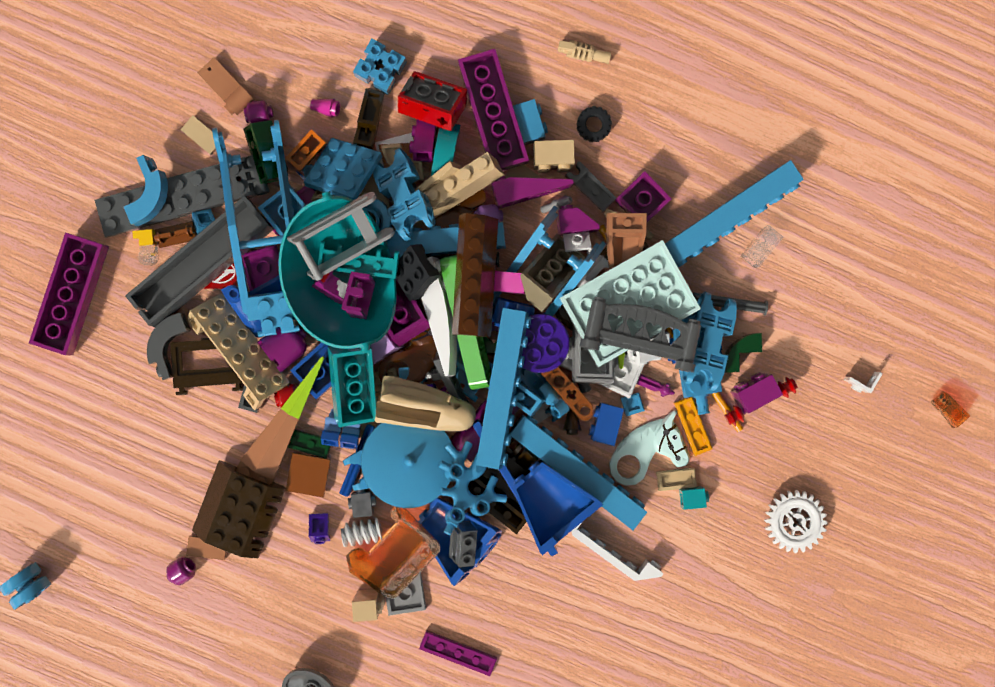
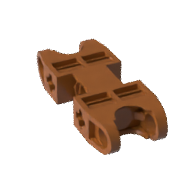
M559 367L549 372L540 373L580 420L588 421L593 417L594 410L591 403ZM557 377H562L565 383L563 386L557 387L554 385V380ZM570 394L575 395L574 399L569 397ZM588 407L590 413L585 416L581 415L580 409Z

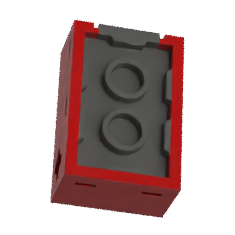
M416 71L412 73L398 95V113L452 131L467 104L466 88Z

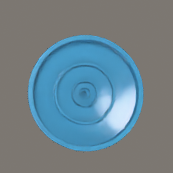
M380 423L369 434L362 449L361 469L366 484L379 499L395 507L416 508L434 501L440 496L441 487L447 488L450 483L445 476V470L438 467L441 460L448 464L453 463L452 456L445 449V446L451 442L445 431Z

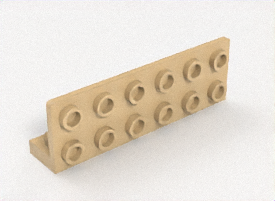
M219 294L190 310L186 321L197 335L203 332L206 333L247 387L243 396L254 410L261 407L266 398L289 384V380L283 372L276 368V363L269 359L257 343V338L244 325L223 294Z

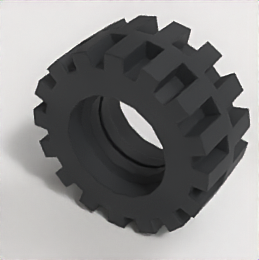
M596 106L583 110L577 120L579 135L584 140L592 143L603 140L611 129L612 121L610 114L608 115L607 111L603 110L602 107ZM598 117L602 122V128L597 132L589 131L586 126L588 118Z

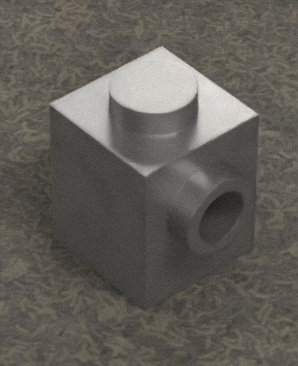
M367 489L356 490L351 494V498H348L349 509H352L353 518L373 516L376 496L372 495V491H367Z

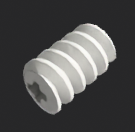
M375 518L374 524L368 519L367 525L364 524L363 520H360L359 526L353 521L352 527H349L346 522L344 528H341L344 547L348 546V542L351 546H355L356 540L359 545L363 544V540L369 544L371 538L375 543L378 542L379 537L383 541L381 524L378 518Z

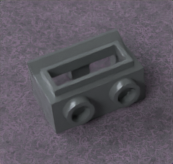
M470 521L460 522L450 535L449 558L458 567L475 565L477 529Z

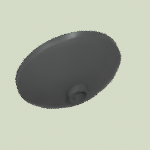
M298 668L290 671L282 683V687H334L324 674L309 668Z

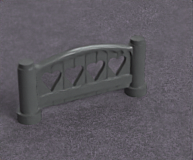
M594 297V300L591 302L584 339H581L579 347L599 351L600 344L602 343L675 360V369L694 373L696 364L693 363L701 330V321L689 319L688 323H685L658 309L634 304L608 305L605 303L606 299ZM609 314H614L615 317L622 316L624 320L614 332L608 321ZM629 318H632L634 321L640 320L643 324L633 336H631L627 325ZM647 323H652L653 326L656 324L661 326V332L652 341L646 329ZM667 327L680 331V336L671 345H669L665 334Z

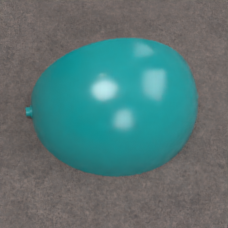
M330 192L322 193L323 197L303 207L293 217L284 233L279 252L281 288L287 305L297 322L316 340L334 348L352 349L359 347L362 349V352L368 351L371 344L378 342L386 335L392 324L396 309V279L371 276L376 284L367 319L350 317L345 310L341 309L342 304L334 302L312 287L315 279L313 280L308 276L309 267L297 246L287 239L290 235L353 201L348 197L333 196ZM362 208L375 234L380 231L379 227L370 214ZM349 215L303 242L318 266L321 241L326 242L325 250L337 251L339 243L343 244L344 252L362 242L364 238L352 215ZM385 241L363 253V255L376 256L377 249H382V257L391 258ZM333 271L332 274L348 284L351 273Z

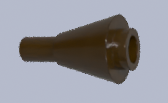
M569 408L563 431H567L568 435H578V431H582L580 421Z

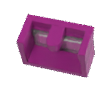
M351 272L341 308L350 317L367 319L376 284L370 274Z

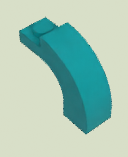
M455 124L452 131L439 128L431 176L449 161L454 162L461 125Z

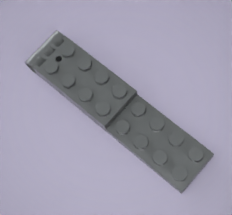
M252 155L246 158L242 157V164L233 165L230 168L234 202H237L243 196L252 198L270 192L268 183H260ZM220 164L167 178L168 193L164 206L152 220L140 226L130 224L124 206L138 200L142 196L145 186L96 199L95 204L104 236L108 238L191 215L192 212L225 205Z

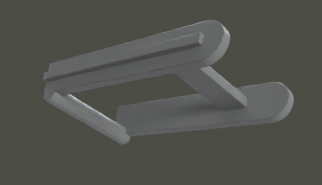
M374 192L362 195L287 237L288 241L297 246L310 269L307 274L313 280H321L327 273L383 243L394 235L395 232L391 227L375 234L362 209L376 200L377 197ZM352 215L364 240L317 266L303 241Z

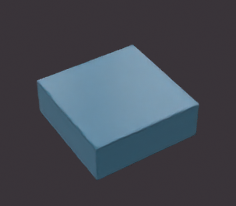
M639 392L632 394L630 398H620L626 416L645 411Z

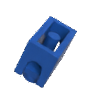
M600 402L599 406L595 407L593 417H596L595 424H591L588 435L591 436V440L615 446L624 409Z

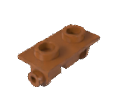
M193 221L155 229L156 234H154V240L158 242L159 248L190 242L196 237Z

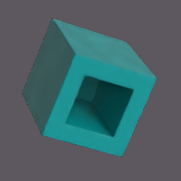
M704 487L679 489L680 504L683 510L707 508L706 502H709L708 491H705Z

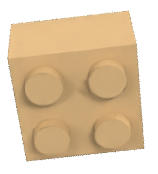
M574 140L535 141L533 146L534 170H538V173H548L551 169H557V172H569V169H572L575 164Z

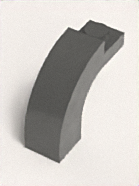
M177 313L167 317L154 328L149 337L147 360L149 364L157 363L156 372L159 377H162V380L173 378L172 368L167 355L170 342L178 335L191 331L186 321L185 313Z

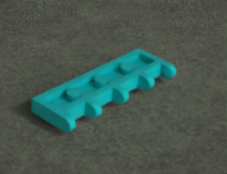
M321 241L318 266L342 253L343 244L339 243L337 251L325 250L326 242ZM377 249L376 256L361 254L333 271L370 274L371 276L397 279L400 251H395L393 259L382 257V249Z

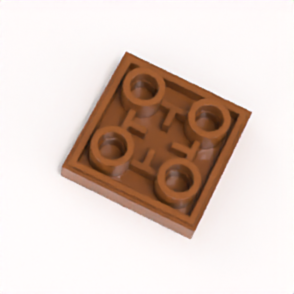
M292 453L286 491L324 498L331 459Z

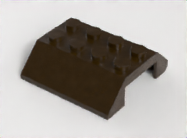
M511 436L510 445H511V443L513 442V439H514L512 436ZM521 443L514 450L506 446L505 454H508L506 464L515 479L522 474L524 476L528 475L531 472L529 468L539 458L527 448L520 453L519 451L523 448ZM487 467L479 478L470 481L468 489L473 495H481L485 491L491 476L498 478L494 492L507 495L506 503L491 502L489 513L517 535L527 522L519 502L498 469Z
M219 460L192 531L204 543L239 557L258 559L262 551L260 548H263L264 542L253 538H266L269 533L267 531H270L278 509L273 505H267V502L281 503L282 498L280 496L284 495L286 487L275 482L268 485L236 472V466Z

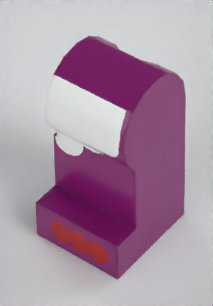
M333 271L324 275L321 280L314 281L312 284L313 288L334 302L343 304L348 284L332 274Z

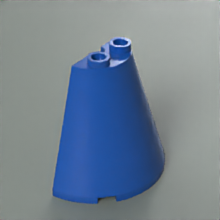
M537 461L529 468L531 472L528 475L524 476L522 474L514 480L515 485L512 488L539 552L543 556L562 538L603 506V504L543 462L539 464Z
M438 497L429 503V510L426 509L419 515L420 520L416 526L453 586H456L492 551L502 536V530L464 511L465 518L463 521H470L477 529L475 565L458 567L449 558L450 535L444 533L447 526L445 514L453 508V504Z

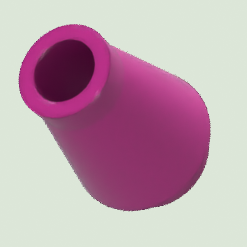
M335 98L312 99L310 109L333 118L339 115L340 102L336 101Z

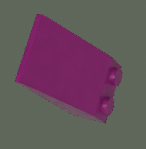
M502 176L492 183V191L497 207L502 209L569 189L574 182L573 179L506 178V176Z

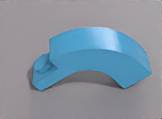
M145 155L136 158L145 178L144 192L138 200L124 206L130 224L140 226L152 220L164 206L168 193V182L165 172L156 170L157 165L155 161Z

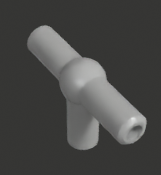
M564 195L558 200H553L551 203L541 206L540 210L543 214L550 212L553 206H556L559 210L561 206L571 204L572 198Z

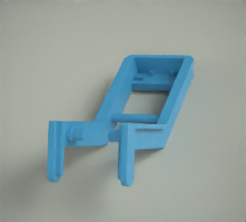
M274 120V125L271 126L274 148H270L269 151H262L263 161L272 160V162L277 164L287 229L294 214L279 120ZM212 128L220 163L227 225L242 311L248 316V321H261L262 331H257L258 337L276 335L277 327L281 328V334L300 331L299 325L294 326L293 314L287 305L283 291L249 296L241 249L281 244L284 235L240 241L230 168L233 165L242 164L240 154H228L223 133L218 132V128Z
M553 206L506 272L517 273L537 243L550 249L555 241L548 237L549 234L546 231L558 216L556 213L558 208L556 206ZM602 241L600 245L596 243L584 260L582 258L578 259L573 254L571 255L567 263L574 267L573 270L575 272L543 314L553 317L562 305L559 298L574 290L604 249L605 242ZM494 291L493 307L496 297H499L502 292ZM457 338L456 377L460 384L465 385L463 388L465 395L476 402L478 397L475 394L479 389L472 390L469 387ZM489 362L490 369H491V373H492L493 364H492L491 362Z

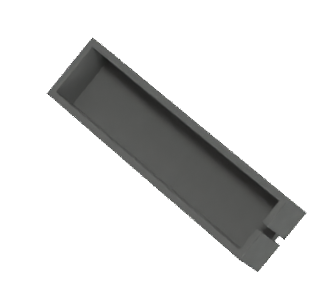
M243 196L234 204L240 241L264 238L274 230L247 197ZM226 211L125 295L133 307L140 310L138 313L149 326L156 327L161 321L174 314L234 263ZM251 248L241 249L242 256Z

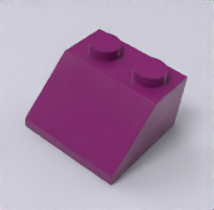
M573 205L561 206L560 210L556 212L558 214L556 218L557 229L560 236L580 232L593 233L600 229L599 224L579 208H573Z

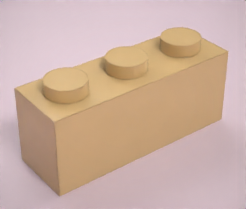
M381 588L357 591L352 601L353 622L378 619L379 614H382L383 605H385V596L381 594Z

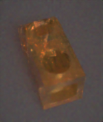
M944 391L931 401L932 405L948 421L947 423L952 428H958L970 417Z

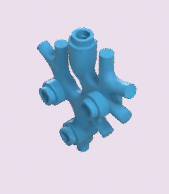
M468 441L465 442L461 451H457L450 442L445 446V449L452 456L453 463L448 464L441 460L438 465L439 468L445 470V476L449 481H456L453 488L441 487L440 495L450 496L454 501L453 508L445 514L447 526L444 533L451 535L454 528H457L459 523L464 520V511L467 508H470L473 516L481 517L489 512L491 502L506 503L507 495L494 492V487L498 481V478L491 476L485 491L481 495L470 493L468 489L470 481L479 478L487 467L476 465L478 452L469 468L464 465L473 445Z

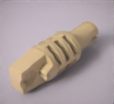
M570 40V42L560 41L558 46V52L567 54L566 57L591 62L594 60L609 64L611 52L595 49L593 45Z

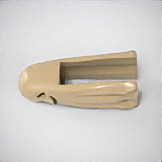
M394 376L383 377L381 395H378L375 411L376 423L437 431H464L474 424L476 412L470 403L421 383Z

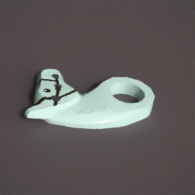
M676 410L670 412L664 419L651 421L636 428L618 444L609 462L610 473L617 482L628 486L636 485L643 480L655 452L669 457L676 467H683L689 463V453L681 432L674 422L677 414ZM625 455L635 456L639 461L640 468L638 473L630 478L621 476L617 470L618 461Z

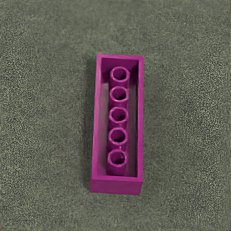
M496 49L458 59L460 72L467 89V95L485 153L488 152L497 159L502 171L528 164V155Z
M65 232L29 344L65 356L74 355L109 246Z

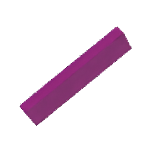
M428 630L425 631L419 647L422 651L487 676H491L497 660L496 656Z

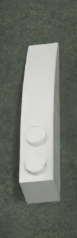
M429 257V262L441 275L426 289L421 299L445 376H455L457 335H452L453 318L440 268L439 258Z

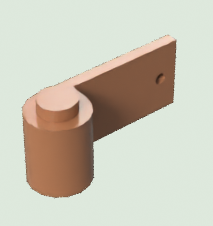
M214 57L197 72L226 103L224 107L231 115L234 113L236 115L240 114L247 107V104L254 100Z

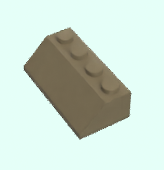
M559 234L553 237L552 240L555 242L550 249L545 247L520 275L526 299L541 312H543L574 274V267L567 263L571 255L573 254L578 259L582 258L584 260L586 258L579 251L565 252L564 240Z

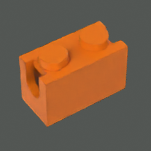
M311 129L285 158L302 172L304 167L315 158L327 143Z

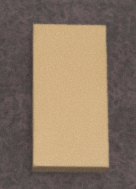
M192 115L181 128V131L212 155L216 151L213 133Z
M695 468L656 472L658 491L697 487Z

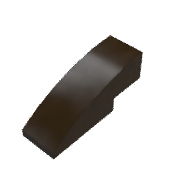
M365 89L353 144L373 150L385 92Z

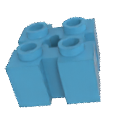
M371 38L364 51L366 59L364 61L360 58L353 70V74L356 78L369 84L370 80L373 81L376 89L389 95L396 83L393 76L395 73L401 74L407 63L406 57L394 50H391L389 54L385 45ZM383 64L384 68L377 70L376 66Z

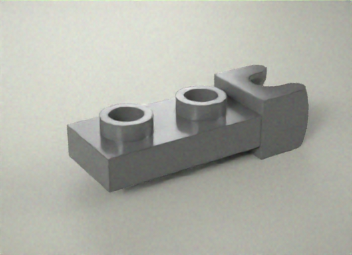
M578 161L576 168L579 170V175H573L571 172H568L565 177L573 179V185L604 212L616 197Z

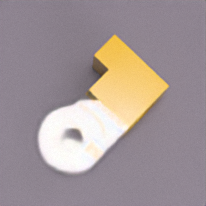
M155 230L132 231L133 239H139L140 252L138 254V261L147 266L155 265L159 258L158 245L154 240Z

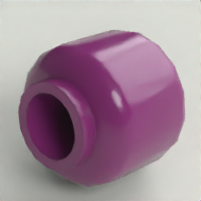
M265 100L249 102L247 107L244 108L245 120L250 124L269 121L271 117H274L273 108L268 106Z
M183 556L175 559L167 566V579L175 585L185 584L195 575V563L190 558Z

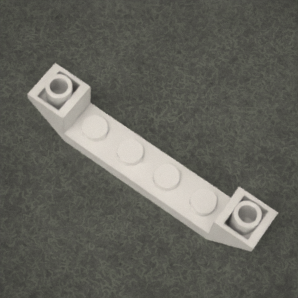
M581 523L571 531L572 536L634 581L662 577L664 574L660 570L662 566L654 560L649 562L646 559L636 571L637 567L629 561L627 563L623 562L620 559L622 556L613 549L611 552L605 548L606 544L598 538L593 540L589 537L591 533L583 527L578 529Z

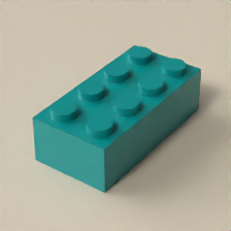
M328 346L334 419L338 427L375 422L376 398L372 348L370 347V350L362 352V349L359 347L340 349Z

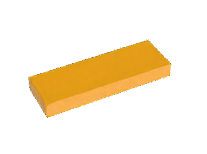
M693 397L674 402L693 455L697 456L712 450L713 448L700 415H698Z

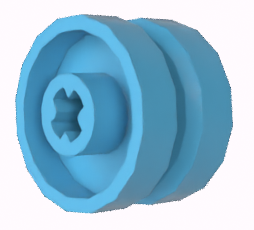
M36 562L0 586V591L4 596H9L15 591L18 592L9 600L14 610L25 603L28 604L41 595L42 591L52 585L46 576L33 581L42 571Z

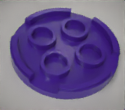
M546 314L530 315L531 325L529 329H526L525 335L528 336V342L522 352V356L525 357L523 368L535 373L552 371L560 366L567 357L570 346L569 335L563 324L556 318Z

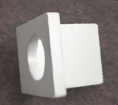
M589 232L563 234L565 252L586 250L587 255L592 249Z
M874 372L866 386L852 377L845 376L844 380L852 385L851 388L859 393L862 391L872 393L883 373Z

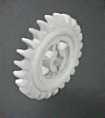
M795 490L794 496L790 491H787V497L780 493L781 500L779 501L774 498L773 500L776 505H768L772 512H765L770 516V518L764 519L766 523H770L765 529L772 531L768 534V537H775L772 543L777 544L780 542L778 547L782 549L786 546L785 550L787 552L792 548L794 553H797L799 548L802 552H805L806 546L811 550L812 543L819 544L817 538L823 539L820 533L827 531L823 528V525L828 523L823 520L827 514L821 513L824 506H818L820 500L816 499L813 501L814 496L812 494L807 497L806 491H803L801 496L798 490ZM793 508H798L796 512L791 511ZM802 509L807 512L809 517L801 515ZM792 517L797 518L796 521L800 526L794 524ZM810 520L809 527L807 528L806 521ZM783 526L791 528V535L786 532ZM795 531H801L803 533L801 535H794Z

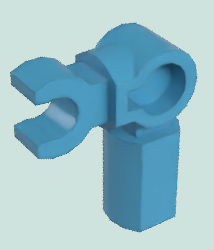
M548 382L536 390L545 400L546 404L551 405L545 413L552 415V422H555L569 411L567 403L558 399V394Z

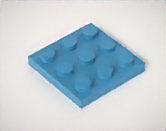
M331 138L304 180V184L308 188L324 193L330 192L334 196H344L355 200L361 194L382 159V154L372 149Z

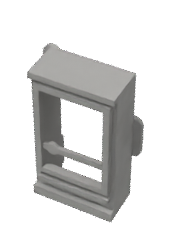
M573 324L572 338L569 339L570 346L568 351V357L572 359V382L587 384L614 383V359L606 363V374L580 373L581 347L579 346L581 336Z

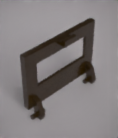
M201 338L200 341L170 343L173 388H179L176 396L188 395V391L184 389L185 387L236 384L232 391H243L244 387H241L243 382L231 367L183 371L182 352L217 349L209 338Z

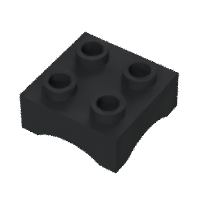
M415 244L410 245L399 258L396 280L409 301L421 299L426 289L441 274L429 262L423 245Z

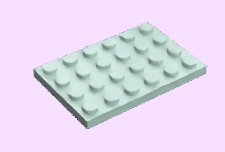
M663 240L559 298L582 339H584L591 302L594 300V297L606 299L605 303L608 305L634 304L651 307L666 312L680 320L701 309ZM614 314L608 315V321L614 332L623 323V317H615ZM632 318L627 320L631 336L642 327L643 324L640 320L634 321ZM646 324L650 338L661 332L660 325ZM601 343L599 351L589 349L588 351L597 367H600L628 351V349Z

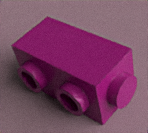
M420 120L416 121V125H412L414 141H410L409 153H413V161L432 163L436 135L435 125Z

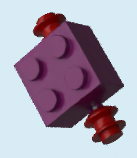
M759 372L752 375L750 381L745 383L742 381L734 385V390L730 392L738 407L733 405L731 412L726 409L727 414L724 415L729 425L733 424L736 427L738 420L744 422V415L746 413L749 414L780 396L789 398L788 393L793 392L796 394V389L798 388L796 382L792 378L785 377L786 382L778 381L777 384L772 374H761Z

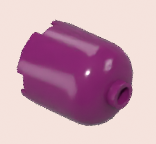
M278 327L276 335L265 336L257 342L269 359L276 363V368L280 372L284 371L306 352L307 344L304 338L307 336L300 327V331L282 334L281 328Z

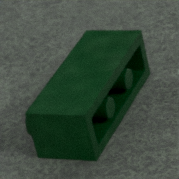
M272 120L251 123L243 129L261 184L279 181L276 162H272V160L263 161L262 151H269L270 148H274L271 132Z

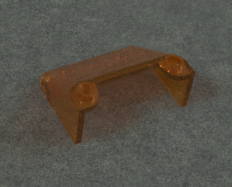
M392 506L390 509V515L396 523L383 536V541L380 539L369 552L359 547L351 550L346 555L349 572L389 599L399 596L440 552L438 541L406 508Z

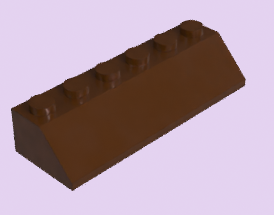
M471 213L459 215L452 335L491 337L498 235L497 218Z

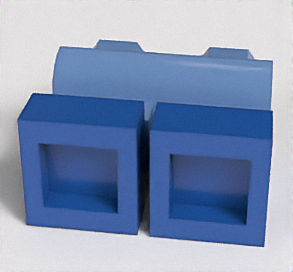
M331 409L329 417L325 418L321 444L339 447L340 443L341 448L358 450L361 425L338 427L334 419V410Z

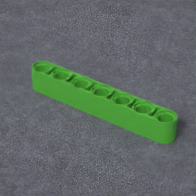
M457 255L440 260V268L452 318ZM457 335L469 387L472 390L489 387L492 373L483 337Z

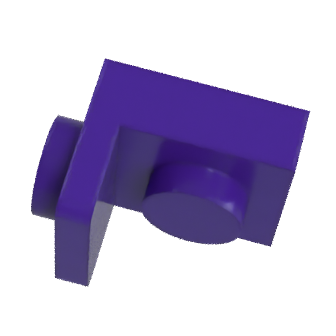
M328 513L309 514L308 537L311 542L324 544L325 541H330Z

